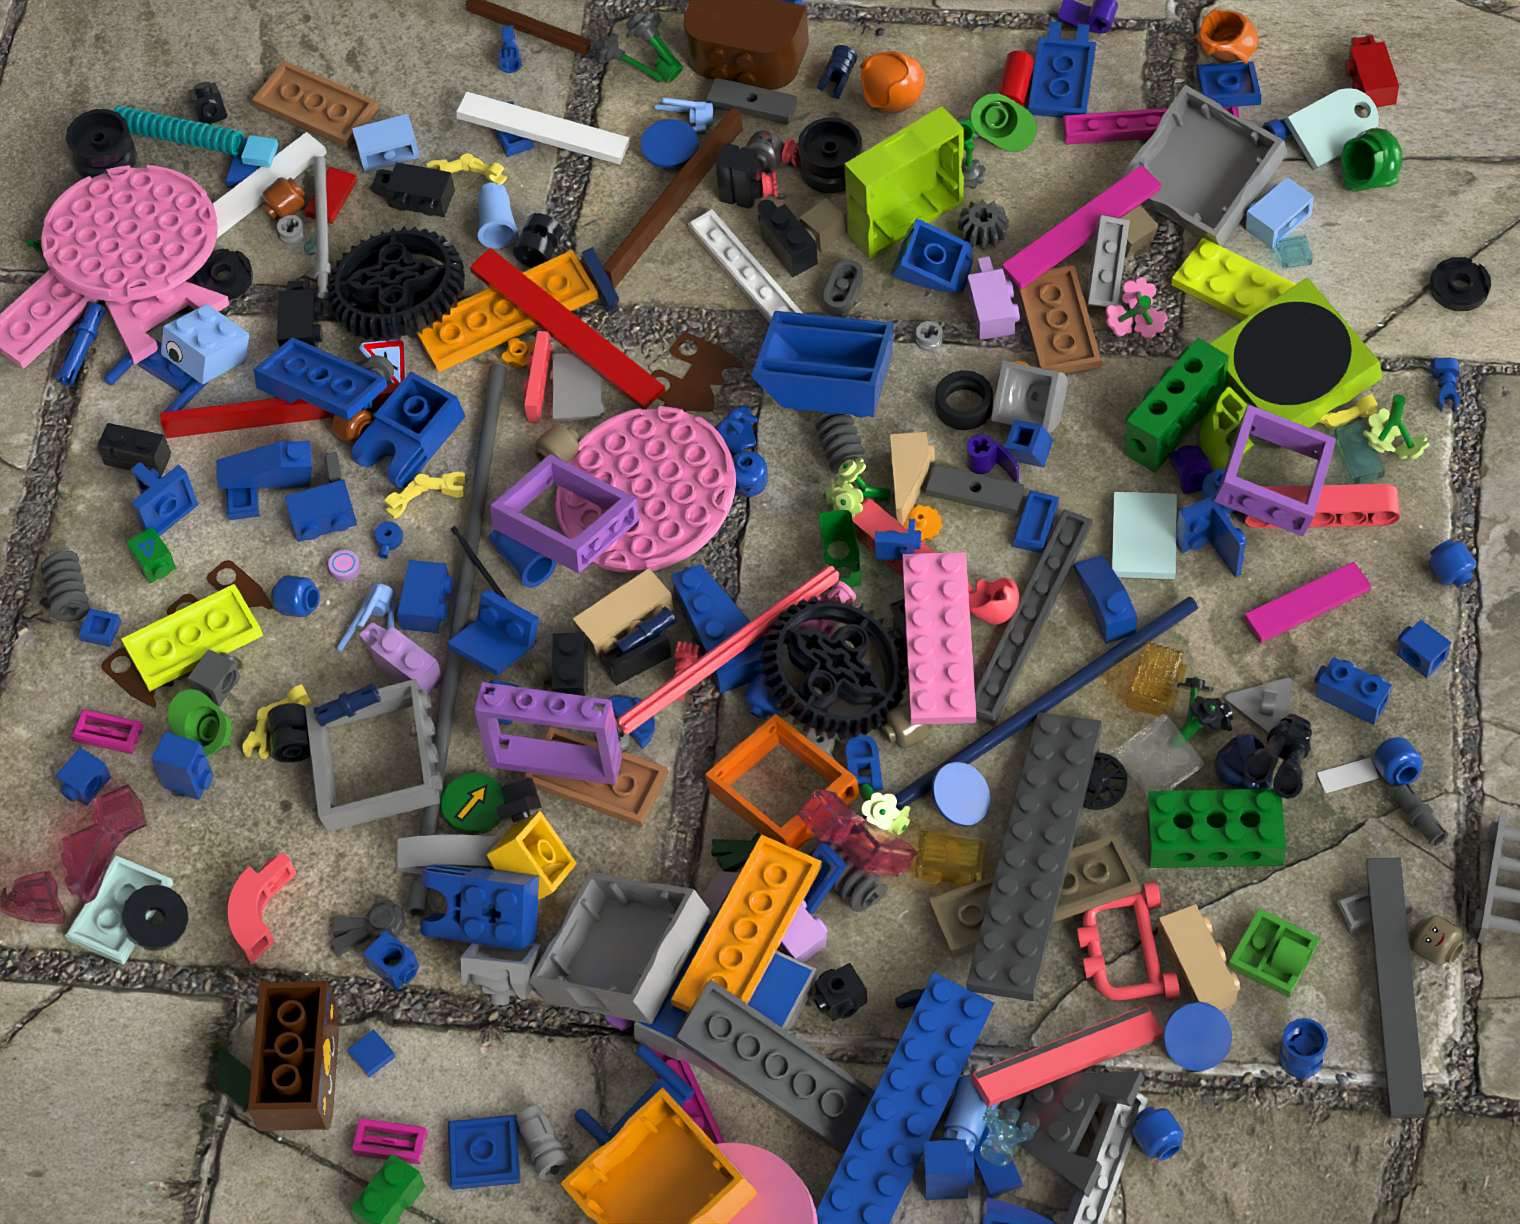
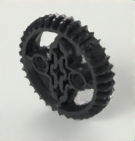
M404 226L400 231L392 228L387 233L381 230V234L377 236L370 234V239L366 241L360 239V245H352L350 253H342V260H337L336 268L331 269L332 276L328 278L329 285L327 286L329 291L327 296L331 311L341 326H344L348 332L354 333L356 337L363 336L365 340L372 337L376 342L383 338L388 343L391 338H396L400 341L402 336L407 335L411 338L413 333L419 332L422 334L423 329L427 327L433 329L434 322L442 323L443 315H450L451 308L457 307V300L462 298L461 293L464 290L465 273L460 255L451 244V241L448 242L444 236H439L436 231L430 233L426 228L419 231L416 226L411 230H407ZM412 254H421L432 257L440 261L443 265H438L437 263H434L432 260L427 258L413 260ZM379 262L378 266L370 267L371 265ZM424 300L420 304L414 306L415 301ZM354 302L364 309L379 308L380 314L359 311L348 303Z
M827 595L822 596L820 600L816 596L811 597L808 602L803 599L797 605L792 604L786 611L781 612L777 619L772 622L770 630L764 636L765 641L761 645L763 653L759 660L763 664L760 668V674L766 676L763 680V686L771 687L767 697L777 698L774 708L783 706L785 709L783 717L789 716V714L793 716V725H797L799 722L805 724L804 732L814 728L816 737L820 736L824 731L828 740L833 738L836 733L839 739L842 740L848 734L851 738H855L860 733L866 735L872 729H878L882 723L886 722V715L890 712L889 710L897 707L903 699L902 693L907 685L904 681L908 672L903 670L906 667L907 660L901 659L904 649L896 648L899 638L890 637L892 627L884 628L882 626L884 618L876 620L873 618L874 610L868 613L863 611V603L858 604L857 607L852 606L851 598L842 603L839 596L834 597L830 601ZM816 619L833 620L846 624V626L837 629L831 638L813 628L795 629L800 623ZM845 641L851 642L854 648L848 646ZM869 641L882 660L885 671L884 691L881 690L877 672L862 661L868 651ZM783 643L787 645L790 661L806 673L800 681L798 694L788 682L782 667L781 650ZM813 687L819 688L823 694L817 693ZM837 696L854 706L871 704L873 706L867 712L853 716H838L820 711V709L832 704Z

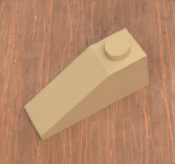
M927 432L890 434L896 520L903 526L930 475L929 462H935L934 444H928Z

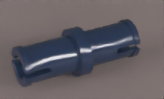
M664 606L645 622H638L633 631L614 643L615 648L623 656L655 639L656 636L668 627L677 623L676 618Z
M372 682L349 694L346 692L339 694V698L315 707L314 713L318 714L316 719L320 726L324 727L326 724L342 717L348 716L350 718L355 716L356 711L381 702V697L377 696L379 692Z

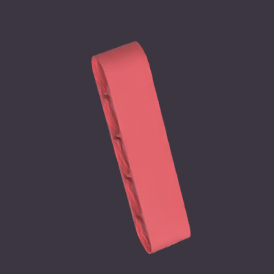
M1390 484L1323 485L1315 515L1309 527L1386 526L1394 524L1400 519L1397 488ZM1310 485L1262 487L1305 503ZM1245 514V523L1250 527L1280 528Z
M864 497L861 502L862 512L855 513V516L852 518L857 539L874 554L876 531L886 532L893 530L899 533H908V529L868 497ZM922 541L921 548L914 550V554L935 553ZM882 560L903 577L902 561ZM968 582V593H972V587Z

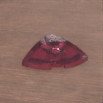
M51 871L32 873L14 880L12 891L8 894L7 888L2 889L0 893V912L28 922L46 924L65 923V910L58 898V884Z

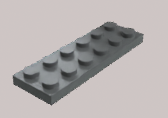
M711 979L704 984L673 1037L676 1042L840 1153L846 1152L875 1092Z

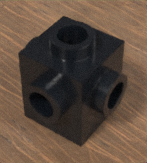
M851 963L837 970L829 969L823 972L818 980L815 981L816 994L813 995V1000L818 1010L822 1014L827 1012L832 1022L839 1018L846 1019L851 1017L860 1007L868 1003L867 989Z

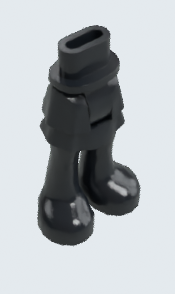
M1289 714L1287 717L1282 718L1280 723L1270 730V734L1267 736L1266 747L1251 753L1246 758L1243 765L1245 778L1251 783H1265L1271 777L1278 763V758H1281L1284 761L1274 777L1273 788L1276 794L1282 798L1289 799L1299 795L1304 785V775L1300 766L1301 761L1308 756V751L1311 749L1310 737L1312 736L1310 722L1296 714Z

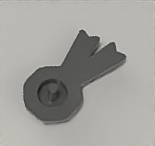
M387 900L373 904L365 917L332 918L334 926L331 928V933L336 937H340L331 940L329 943L334 948L335 956L339 957L369 937L377 939L385 930L396 937L405 926L404 911L399 905Z

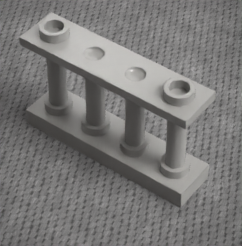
M1505 810L1500 811L1497 822L1491 821L1488 840L1494 841L1483 909H1476L1473 929L1479 930L1477 940L1479 943H1484L1488 928L1520 934L1519 920L1491 915L1493 898L1520 904V890L1496 885L1498 869L1520 873L1519 859L1500 856L1503 840L1520 843V830L1505 827L1507 811Z

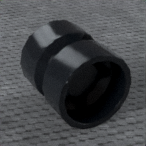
M542 213L531 214L513 248V255L520 263L529 268H534L549 261L563 234L562 226L548 215Z
M287 703L273 707L268 711L267 722L271 735V755L276 761L294 763L311 756L305 706Z

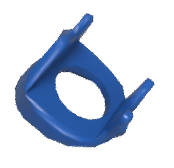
M743 405L733 409L728 417L714 428L724 439L729 451L736 455L743 452L745 448L756 445V438L751 423L758 422L759 418L752 415V410L749 406Z

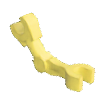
M469 153L451 162H448L446 159L434 160L426 164L427 168L451 172V174L461 170L477 172L485 175L489 182H494L495 184H503L507 179L506 176L501 174L504 170L502 165L493 162L491 165L485 164Z
M1370 394L1361 398L1355 406L1347 410L1325 414L1318 423L1335 431L1359 416L1366 418L1377 413L1375 407L1378 404L1373 395Z
M459 471L443 474L442 478L419 474L400 494L394 492L384 500L385 504L389 506L386 512L394 519L399 517L404 512L407 502L422 492L429 491V489L441 490L442 494L454 498L464 497L463 486L454 485L466 483L465 473Z
M302 684L292 688L288 692L287 698L272 703L267 707H261L258 710L255 731L250 732L242 745L246 757H251L252 750L260 746L259 755L261 759H266L270 754V738L267 735L268 711L273 707L287 703H296L305 707L312 704Z

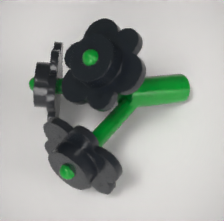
M1194 676L1193 678H1186L1185 683L1177 684V688L1191 690L1187 722L1170 742L1175 749L1180 751L1197 729L1206 725L1212 729H1218L1221 726L1223 730L1228 732L1233 729L1230 722L1233 720V713L1226 702L1222 703L1219 698L1204 699L1201 696H1197L1198 691H1213V687L1205 686V680Z

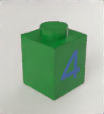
M153 527L126 541L132 559L149 584L157 579L166 577L171 571L177 569L170 551Z

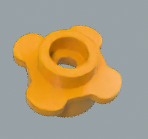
M518 338L510 339L507 351L502 354V360L505 363H510L515 368L526 367L528 356L534 353L535 344L533 342L525 343Z

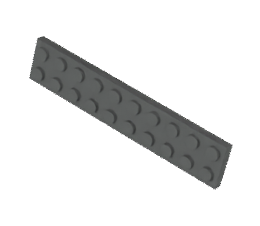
M1040 712L1037 714L966 982L967 989L972 992L1034 1001L1102 731L1101 720Z

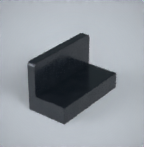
M659 634L655 639L623 656L615 648L607 654L601 655L600 660L617 686L671 658V650L666 634Z

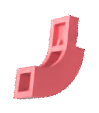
M283 852L276 858L268 860L259 873L248 866L236 881L228 901L229 926L240 952L250 964L275 943L269 927L262 922L265 905L274 894L296 875L291 859Z

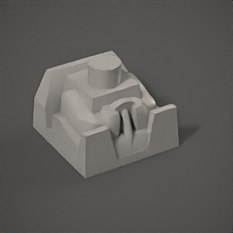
M1002 360L991 421L1013 425L1014 420L1043 425L1048 433L1053 432L1061 421L1068 385L1065 373Z
M472 943L460 957L461 985H467L471 980L472 984L482 986L483 993L490 994L489 1002L493 1005H507L510 1003V996H515L516 994L520 999L525 1000L534 988L529 979L540 961L542 944L531 943L523 950Z

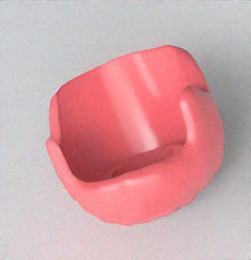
M1007 577L999 578L994 582L980 579L976 582L975 591L969 593L970 613L988 624L998 625L1006 622L1016 612L1019 604L1018 587L1015 582Z

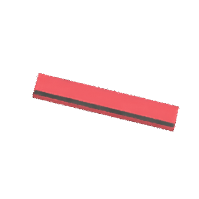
M1145 1005L974 1072L971 1080L986 1106L990 1107L1161 1039L1164 1031L1148 1006Z

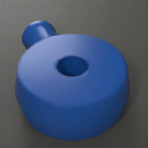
M394 522L381 523L375 529L374 540L380 547L378 552L380 558H388L389 550L396 549L403 541V531Z

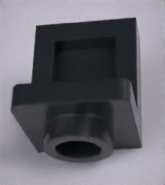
M202 82L195 85L194 89L188 91L199 122L211 124L228 117L220 91L215 82L211 84L210 82Z
M526 778L503 786L502 792L506 804L496 807L499 819L511 818L512 823L522 821L531 816V811L542 808L533 779Z

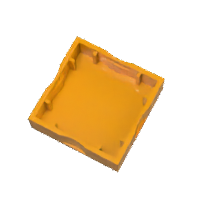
M663 1087L626 1121L621 1130L609 1142L596 1149L560 1183L584 1213L596 1224H727L758 1194L755 1188Z

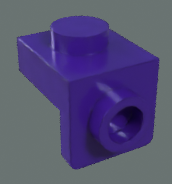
M1185 445L1176 451L1169 452L1170 464L1180 476L1183 493L1189 494L1202 490L1203 480L1211 472L1209 458L1198 445Z

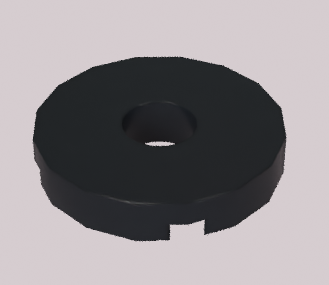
M218 249L212 251L204 265L194 274V279L197 286L228 296L229 301L238 298L248 290L252 284L254 273L249 259L242 252ZM222 271L231 272L225 278L216 277Z
M1452 257L1440 262L1432 272L1429 282L1430 293L1435 301L1444 308L1453 311H1470L1480 307L1487 300L1491 289V277L1486 268L1480 263L1478 266L1476 263H1472V259ZM1456 280L1465 281L1468 284V286L1457 287L1453 284V282Z
M158 884L144 886L134 891L125 901L121 915L122 928L128 939L135 945L137 944L150 951L165 950L176 944L184 934L189 919L187 906L182 897L171 888ZM156 910L162 913L164 921L160 925H151L147 922L145 915L149 911Z

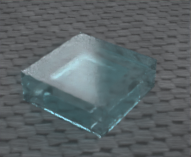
M1306 235L1276 239V248L1283 269L1312 264L1313 257Z

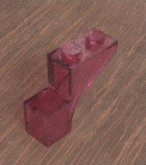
M129 784L93 799L95 813L92 814L94 824L62 838L64 852L61 853V859L68 873V876L65 877V883L69 892L72 895L77 894L84 904L93 901L97 897L118 845L133 832L147 826L143 803Z
M816 789L797 812V815L819 841L839 844L860 871L898 877L908 870L912 859L918 853L909 843L860 817L842 801L836 792Z

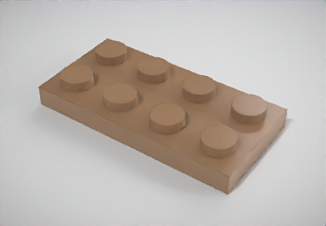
M284 60L252 99L255 108L346 148L355 140L352 128L367 124L379 109L378 101Z
M1075 265L1049 269L1023 289L1017 286L1039 368L1065 374L1101 368L1102 360Z
M550 726L543 739L598 747L597 742ZM621 751L622 760L616 785L526 773L523 779L532 778L537 790L642 827L668 776V768Z

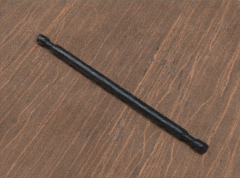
M453 526L450 530L457 536L460 544L496 594L507 599L469 544L459 534L457 527Z

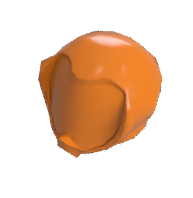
M1214 9L1203 19L1198 34L1194 36V41L1201 45L1206 56L1212 55L1222 62L1242 61L1246 64L1249 61L1248 58L1257 50L1259 36L1254 24L1241 13Z
M888 51L866 56L860 65L862 68L861 82L866 103L872 109H878L882 113H899L911 108L919 100L925 86V72L915 58L900 52Z

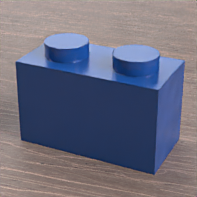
M344 479L285 496L298 542L313 540L321 535L335 531H345L349 527L357 525Z
M409 560L397 612L402 630L439 633L441 621L445 622L447 618L446 596L451 595L453 590V576H449L446 563Z
M165 732L151 758L164 788L200 800L204 790L209 789L213 780V772L201 743Z
M966 1139L923 1141L926 1200L968 1198V1186H974L973 1151L966 1152Z

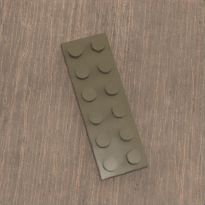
M1116 833L1072 848L1054 922L1141 892L1140 883ZM994 876L929 898L931 910L952 958L975 950Z

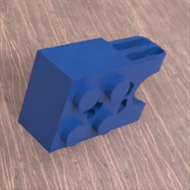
M411 371L373 415L375 420L352 448V459L356 464L369 468L385 456H394L387 469L389 479L393 485L405 488L466 417L457 396Z
M434 864L422 869L423 885L441 892L447 900L448 906L447 913H433L420 922V932L422 935L523 950L537 940L538 875Z

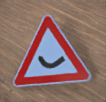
M402 339L400 341L389 340L388 343L387 341L367 342L359 346L367 358L379 355L387 358L392 363L394 375L389 382L390 384L401 383L406 378L405 343Z

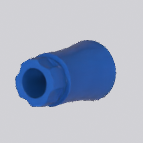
M495 529L490 533V543L516 572L524 586L529 588L536 587L547 580L553 573L557 564L556 561Z

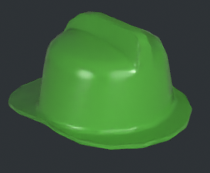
M998 93L987 94L979 98L972 108L971 124L974 130L999 148L1009 152H1019L1028 148L1034 141L1037 134V123L1033 115L1010 98Z
M187 689L179 692L172 699L168 708V721L175 735L200 742L206 756L216 753L224 746L231 745L232 722L228 715L207 695L199 690Z

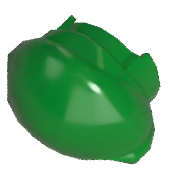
M1377 127L1370 128L1359 133L1355 138L1348 140L1344 144L1341 153L1343 186L1351 192H1358L1371 188L1390 187L1398 183V174L1402 167V149L1398 140L1388 130Z

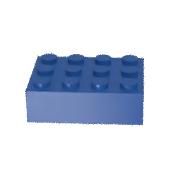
M774 311L752 372V378L782 408H792L796 411H821L825 414H849L859 418L874 417L893 354L894 323Z

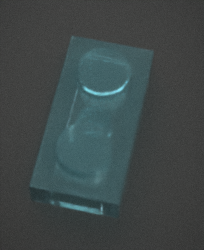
M1365 421L1335 428V438L1354 484L1384 478L1385 469L1378 451H1374L1367 444L1369 439L1363 435L1364 430L1369 432Z

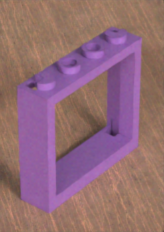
M485 682L481 683L474 711L489 767L616 785L622 753L611 700ZM594 705L604 706L603 714L601 710L594 709ZM498 719L596 732L598 747L501 734ZM500 744L508 745V748L501 749Z

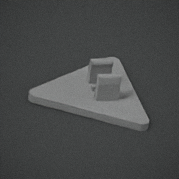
M1287 677L1226 695L1225 701L1269 735L1270 730L1277 726L1281 719L1287 715L1293 680Z

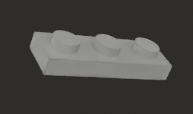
M1104 215L1098 217L1086 298L1087 306L1106 309L1110 305H1118L1130 220Z

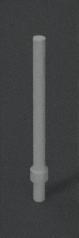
M317 156L314 158L317 250L314 278L318 284V297L326 299L329 294L327 289L329 285L328 278L332 276V266L329 264L326 162L324 157Z

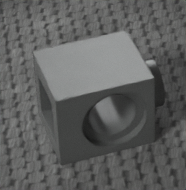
M208 649L187 679L191 689L201 691L220 707L240 679V674L236 661L230 655L223 652L218 654Z

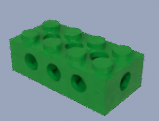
M1197 338L1190 347L1186 346L1181 351L1177 363L1173 367L1169 366L1166 368L1159 384L1155 388L1150 387L1144 395L1140 406L1137 409L1135 407L1132 408L1126 416L1125 455L1156 473L1169 457L1168 453L1173 452L1225 391L1229 355L1200 338Z
M1274 789L1148 791L1146 810L1150 868L1283 866L1286 852L1282 797L1276 794Z

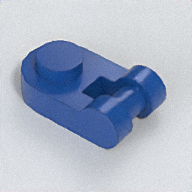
M867 735L852 737L846 744L848 771L856 777L858 788L863 784H869L873 791L883 790L876 741ZM870 769L871 775L858 776V770Z

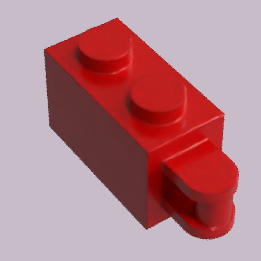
M1372 34L1351 38L1349 59L1345 60V71L1347 77H1352V89L1365 93L1371 98L1376 107L1395 105L1397 103L1399 83L1385 42L1375 43Z

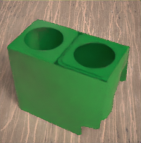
M837 510L819 514L820 538L825 567L826 564L833 566L835 570L840 567H848L853 573H850L849 578H841V581L849 587L862 585L860 552L851 512L848 510ZM834 541H843L850 548L849 554L843 559H834L828 554L829 545Z

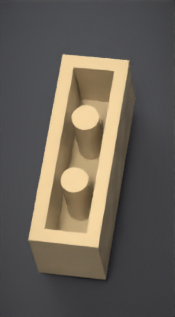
M648 568L572 618L575 633L585 632L588 650L598 660L601 655L615 649L614 643L633 631L638 622H645L664 606L670 611L674 610L671 592Z
M1195 904L1159 917L1158 934L1190 1001L1207 1003L1219 1010L1235 1005L1238 991L1241 989L1235 972H1229L1225 964L1226 954L1221 943H1215L1211 935L1213 932L1212 925L1206 914L1201 915Z

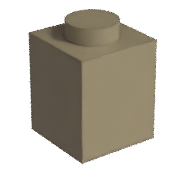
M826 197L800 217V223L815 240L817 249L820 252L847 232L846 214Z
M1138 205L1121 217V219L1130 220L1125 251L1126 258L1154 240L1159 227L1141 205Z

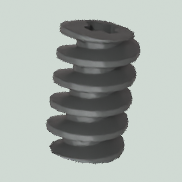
M840 413L820 414L815 420V428L822 442V448L825 451L831 471L837 475L840 466L845 461L850 459L855 461L859 457L864 460L867 466L868 458L864 455L865 450L861 445L860 437L857 435L858 430L854 426L852 416Z
M60 551L51 554L41 563L40 568L45 591L48 596L50 613L52 617L63 622L80 620L88 614L90 605L87 604L89 599L85 593L86 587L83 583L82 569L78 563L79 557L73 551Z
M843 838L837 839L829 846L845 862L847 867L837 879L833 888L836 892L841 893L842 899L845 902H850L849 905L853 911L866 910L882 899L887 892V884L883 883L876 887L880 877L877 874L868 877L872 871L871 867L865 865L859 869L863 863V858L861 856L852 858L855 853L854 848L848 847L843 850L846 840Z

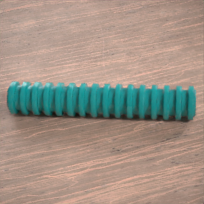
M120 105L116 106L113 110L125 118L131 134L144 135L154 139L160 138V140L164 141L168 140L169 142L191 145L192 147L202 149L207 148L211 151L215 150L216 152L235 156L239 155L244 147V134L240 130L234 131L231 128L226 129L225 127H218L207 123L187 121L183 118L179 119L178 117L140 111L139 109Z

